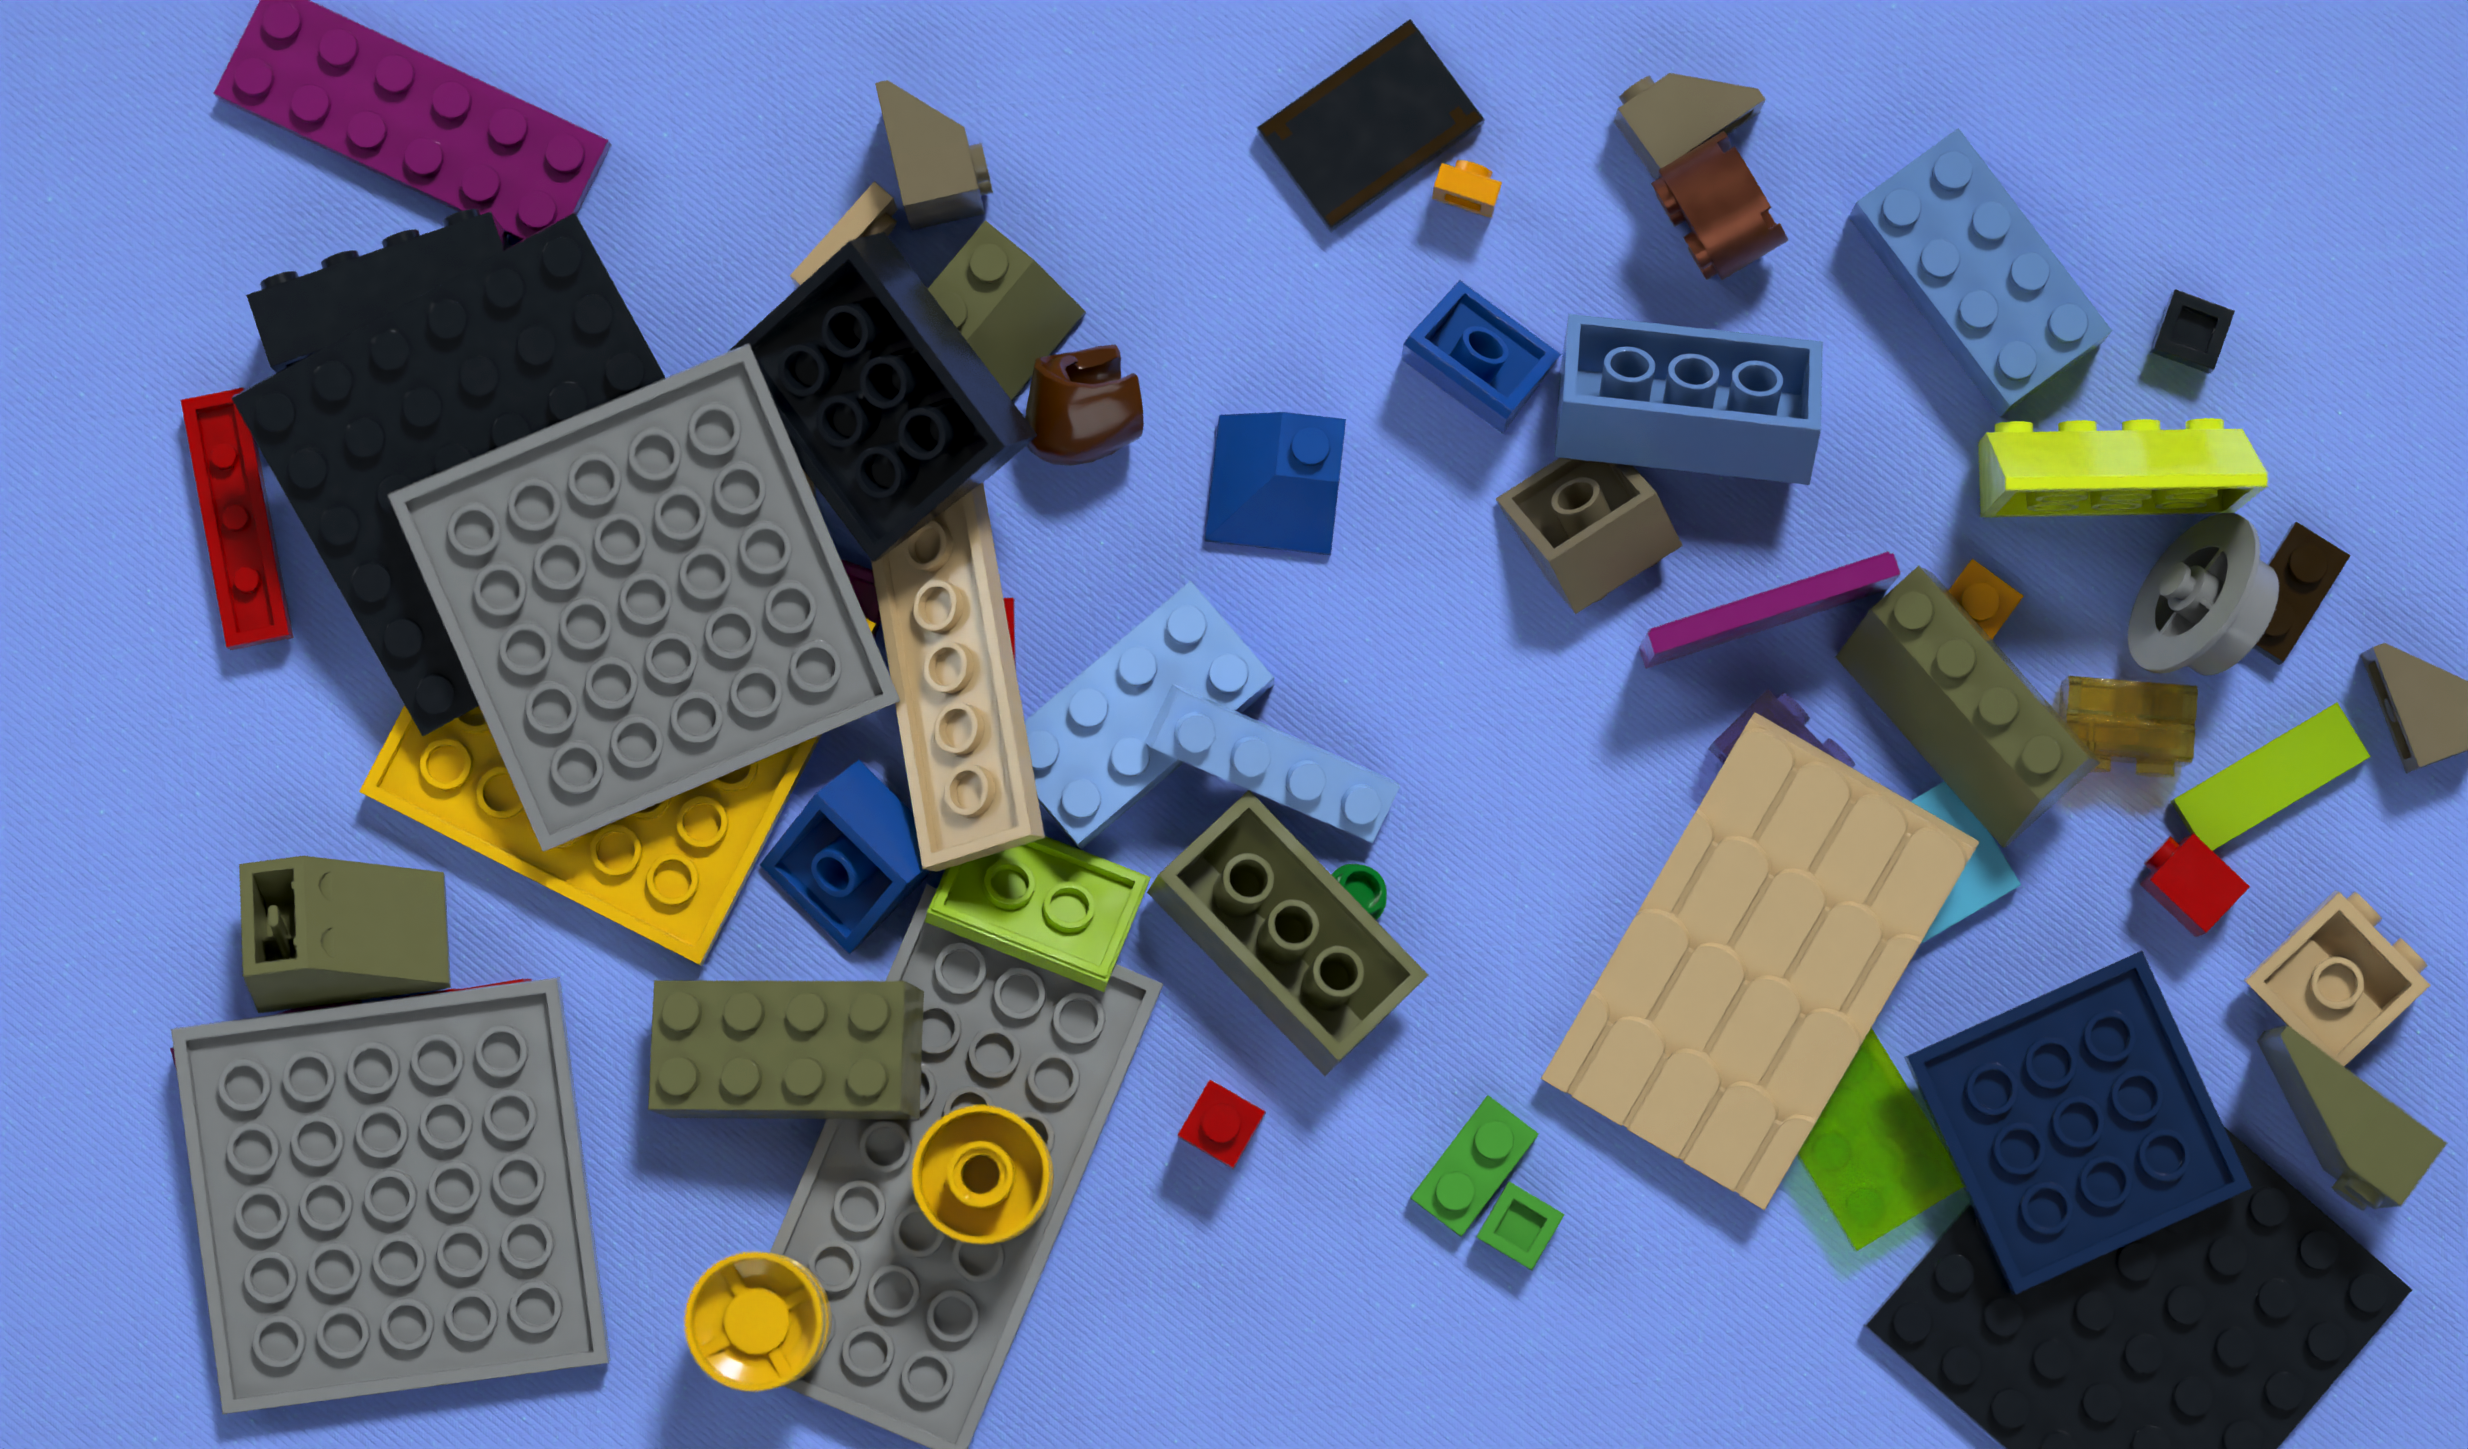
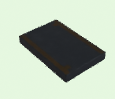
M1409 19L1257 127V133L1331 233L1483 125L1484 118L1412 20Z

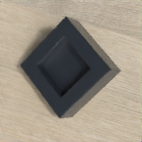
M2175 289L2168 300L2150 352L2210 374L2215 369L2235 311Z

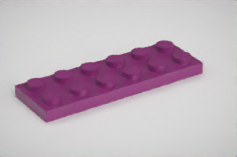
M260 0L213 93L218 99L458 212L468 209H479L480 214L491 211L507 235L520 241L574 212L576 215L578 214L611 147L609 140L310 0Z

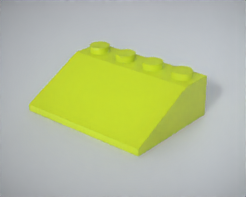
M2203 418L2188 420L2185 422V429L2161 430L2159 420H2129L2122 422V430L2097 431V422L2075 420L2058 423V431L2033 432V423L2011 421L1995 424V432H1986L1978 442L1980 517L2235 513L2268 486L2267 471L2244 430L2224 429V420Z

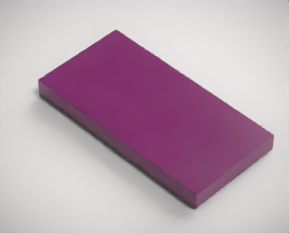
M1888 551L1651 628L1641 642L1639 650L1645 668L1656 666L1886 591L1901 573L1894 553L1890 554Z

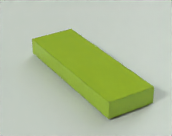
M2338 702L2170 802L2190 835L2194 833L2213 851L2371 756Z

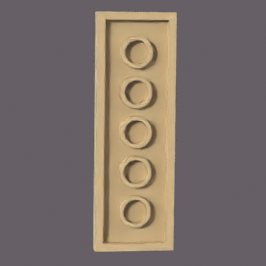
M982 482L881 559L875 562L871 560L890 677L900 699L899 702L895 703L922 868L935 872L1045 838L984 484Z

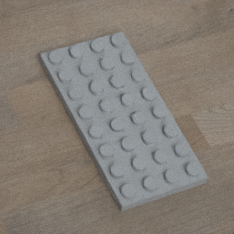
M926 885L886 981H906L924 991L919 1120L826 1119L770 1253L784 1255L798 1261L817 1277L827 1294L832 1316L830 1338L817 1364L806 1375L784 1387L928 1448L968 1449L1163 988V983L1116 964L1105 992H1102L925 922L926 914L937 889ZM987 1105L999 1107L1016 1114L1039 1133L1052 1158L1054 1185L1050 1201L1044 1213L1028 1231L1003 1243L989 1245L974 1244L946 1235L927 1219L914 1194L912 1165L921 1139L940 1118L963 1107Z

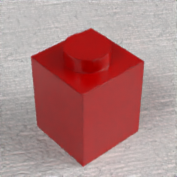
M2194 833L2183 838L2179 843L2171 836L2168 837L2144 862V865L2152 872L2140 883L2151 896L2195 937L2207 933L2250 888L2241 877Z
M1209 1079L1177 1136L1234 1169L1263 1120L1266 1111Z

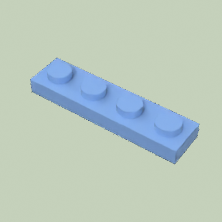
M1172 684L1145 740L1151 748L1371 843L1374 842L1400 788V785L1393 779L1175 684Z

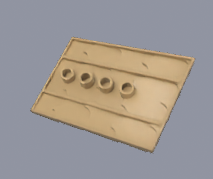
M1754 712L1541 1079L1562 1092L1572 1095L1571 1097L1618 1125L1625 1126L1630 1132L1676 1159H1681L1686 1165L1732 1192L1739 1193V1196L1765 1210L1980 841Z

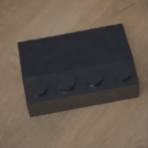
M885 232L848 241L729 350H734L749 343L801 467L872 562L881 559L992 476L1038 436Z

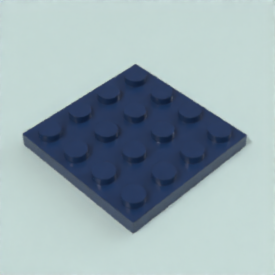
M2143 951L2137 952L1904 1057L2012 1294H2018L2252 1188Z

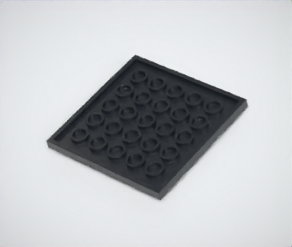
M574 212L236 394L231 399L421 735L425 736L475 709L479 704L388 494L666 377Z
M2225 1128L2252 1186L2251 1189L2018 1294H2012L1974 1209L1969 1202L1866 1321L1864 1326L2004 1449H2277L2409 1295L2412 1289Z

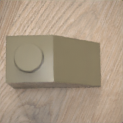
M1669 73L1654 83L1652 78L1647 76L1633 84L1619 96L1623 105L1617 109L1614 123L1656 181L1661 178L1658 173L1659 169L1723 131L1728 135L1760 113L1765 97L1757 88Z
M2386 643L2374 646L2360 654L2406 773L2468 751L2467 680Z

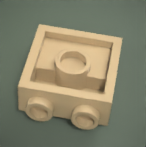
M2334 891L2288 934L2289 937L2254 969L2244 981L2288 1026L2345 1067L2414 1002L2430 984L2419 974L2428 966L2426 962L2402 938H2399L2391 945L2374 928L2382 918L2357 892H2354L2346 899L2340 892Z

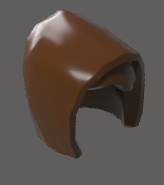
M1116 345L1097 346L1075 352L1036 358L1025 419L1038 436L1027 445L1029 451L1040 459L1055 465H1078L1112 455L1142 436L1144 426L1143 405L1138 376L1135 373H1131L1121 378V355Z

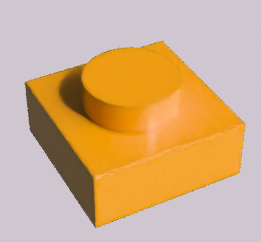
M1457 160L1455 167L1441 163L1433 187L1432 199L1492 218L1502 182L1491 179L1493 172L1490 169L1470 161Z
M1973 558L1948 590L1991 639L1994 638L2024 597Z

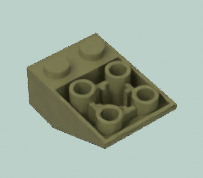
M297 856L239 864L243 978L258 1013L451 988L444 872L311 856Z

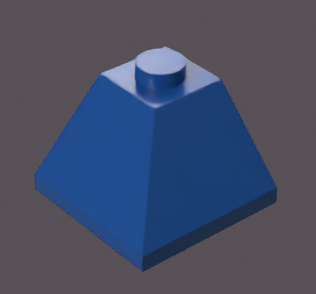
M1288 412L1219 415L1205 541L1331 555L1346 419Z

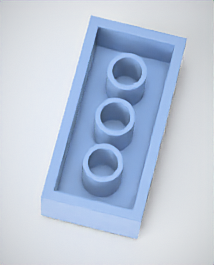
M1189 581L1025 720L1038 801L1080 850L1184 763L1151 748L1145 742L1172 684L1241 714L1274 686L1272 674L1192 581Z

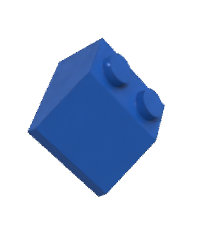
M859 759L812 797L760 863V866L849 954L857 949L931 872L922 868L913 812Z

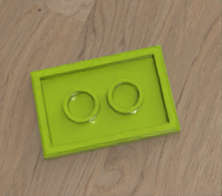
M1045 836V838L945 869L928 908L925 922L1105 992L1151 877Z

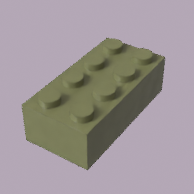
M654 981L648 1110L670 1118L919 1120L924 991L906 981Z

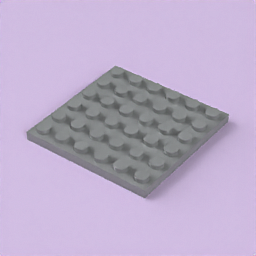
M749 343L388 494L543 852L900 701Z
M560 977L171 1029L223 1414L609 1363L611 1358Z

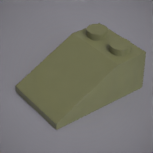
M2285 1025L2264 1031L2257 1040V1043L2322 1169L2337 1180L2332 1189L2347 1202L2361 1210H2364L2367 1205L2373 1209L2402 1206L2447 1143L2290 1026Z

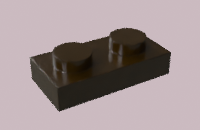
M2295 522L2292 524L2267 563L2277 574L2279 594L2269 625L2253 649L2278 665L2282 664L2351 555L2300 523Z

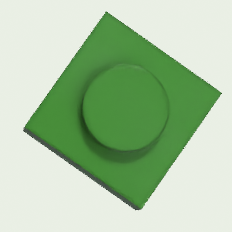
M1508 1182L1476 1238L1529 1270H1533L1565 1214L1515 1184Z

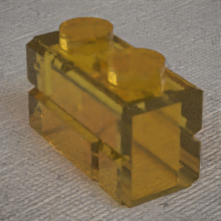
M2068 676L2061 682L2059 715L2101 761L2091 772H2110L2111 762L2136 763L2137 775L2174 777L2175 767H2185L2191 764L2194 757L2198 689L2197 686Z

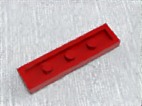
M244 388L181 400L226 647L230 650L293 638L258 445L231 399L236 394L244 391Z

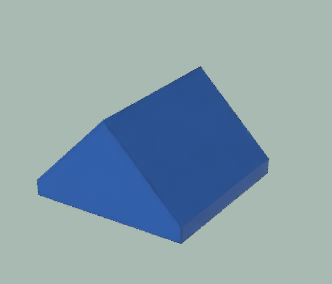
M1459 280L1408 336L1403 344L1401 360L1503 434L1555 365L1561 354Z

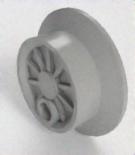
M2220 513L2210 516L2185 531L2159 558L2138 593L2129 621V650L2134 661L2139 666L2149 672L2159 674L2169 673L2188 666L2201 675H2215L2238 663L2259 641L2275 611L2279 594V582L2274 569L2260 560L2259 536L2249 520L2235 513Z

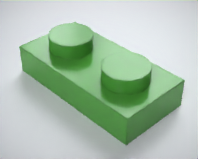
M1487 1095L1411 1195L1410 1199L1462 1237L1539 1133Z

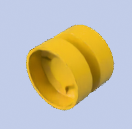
M976 1105L954 1110L940 1118L929 1128L921 1139L914 1156L912 1185L922 1212L940 1231L963 1242L983 1245L998 1244L1022 1235L1040 1219L1052 1195L1054 1168L1050 1152L1044 1140L1030 1124L1008 1110L994 1106Z
M766 1252L735 1254L711 1266L693 1287L687 1301L684 1317L686 1340L693 1357L700 1367L716 1381L743 1391H763L782 1387L806 1375L823 1355L830 1338L832 1325L830 1303L817 1277L807 1267L790 1257Z

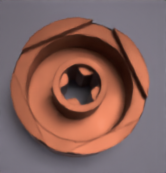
M1724 131L1659 169L1658 173L1661 178L1651 183L1660 204L1674 227L1686 221L1692 232L1683 238L1688 245L1687 248L1706 280L1716 274L1723 280L1788 241L1781 224L1776 225L1768 210L1771 206L1736 147H1731L1729 138Z

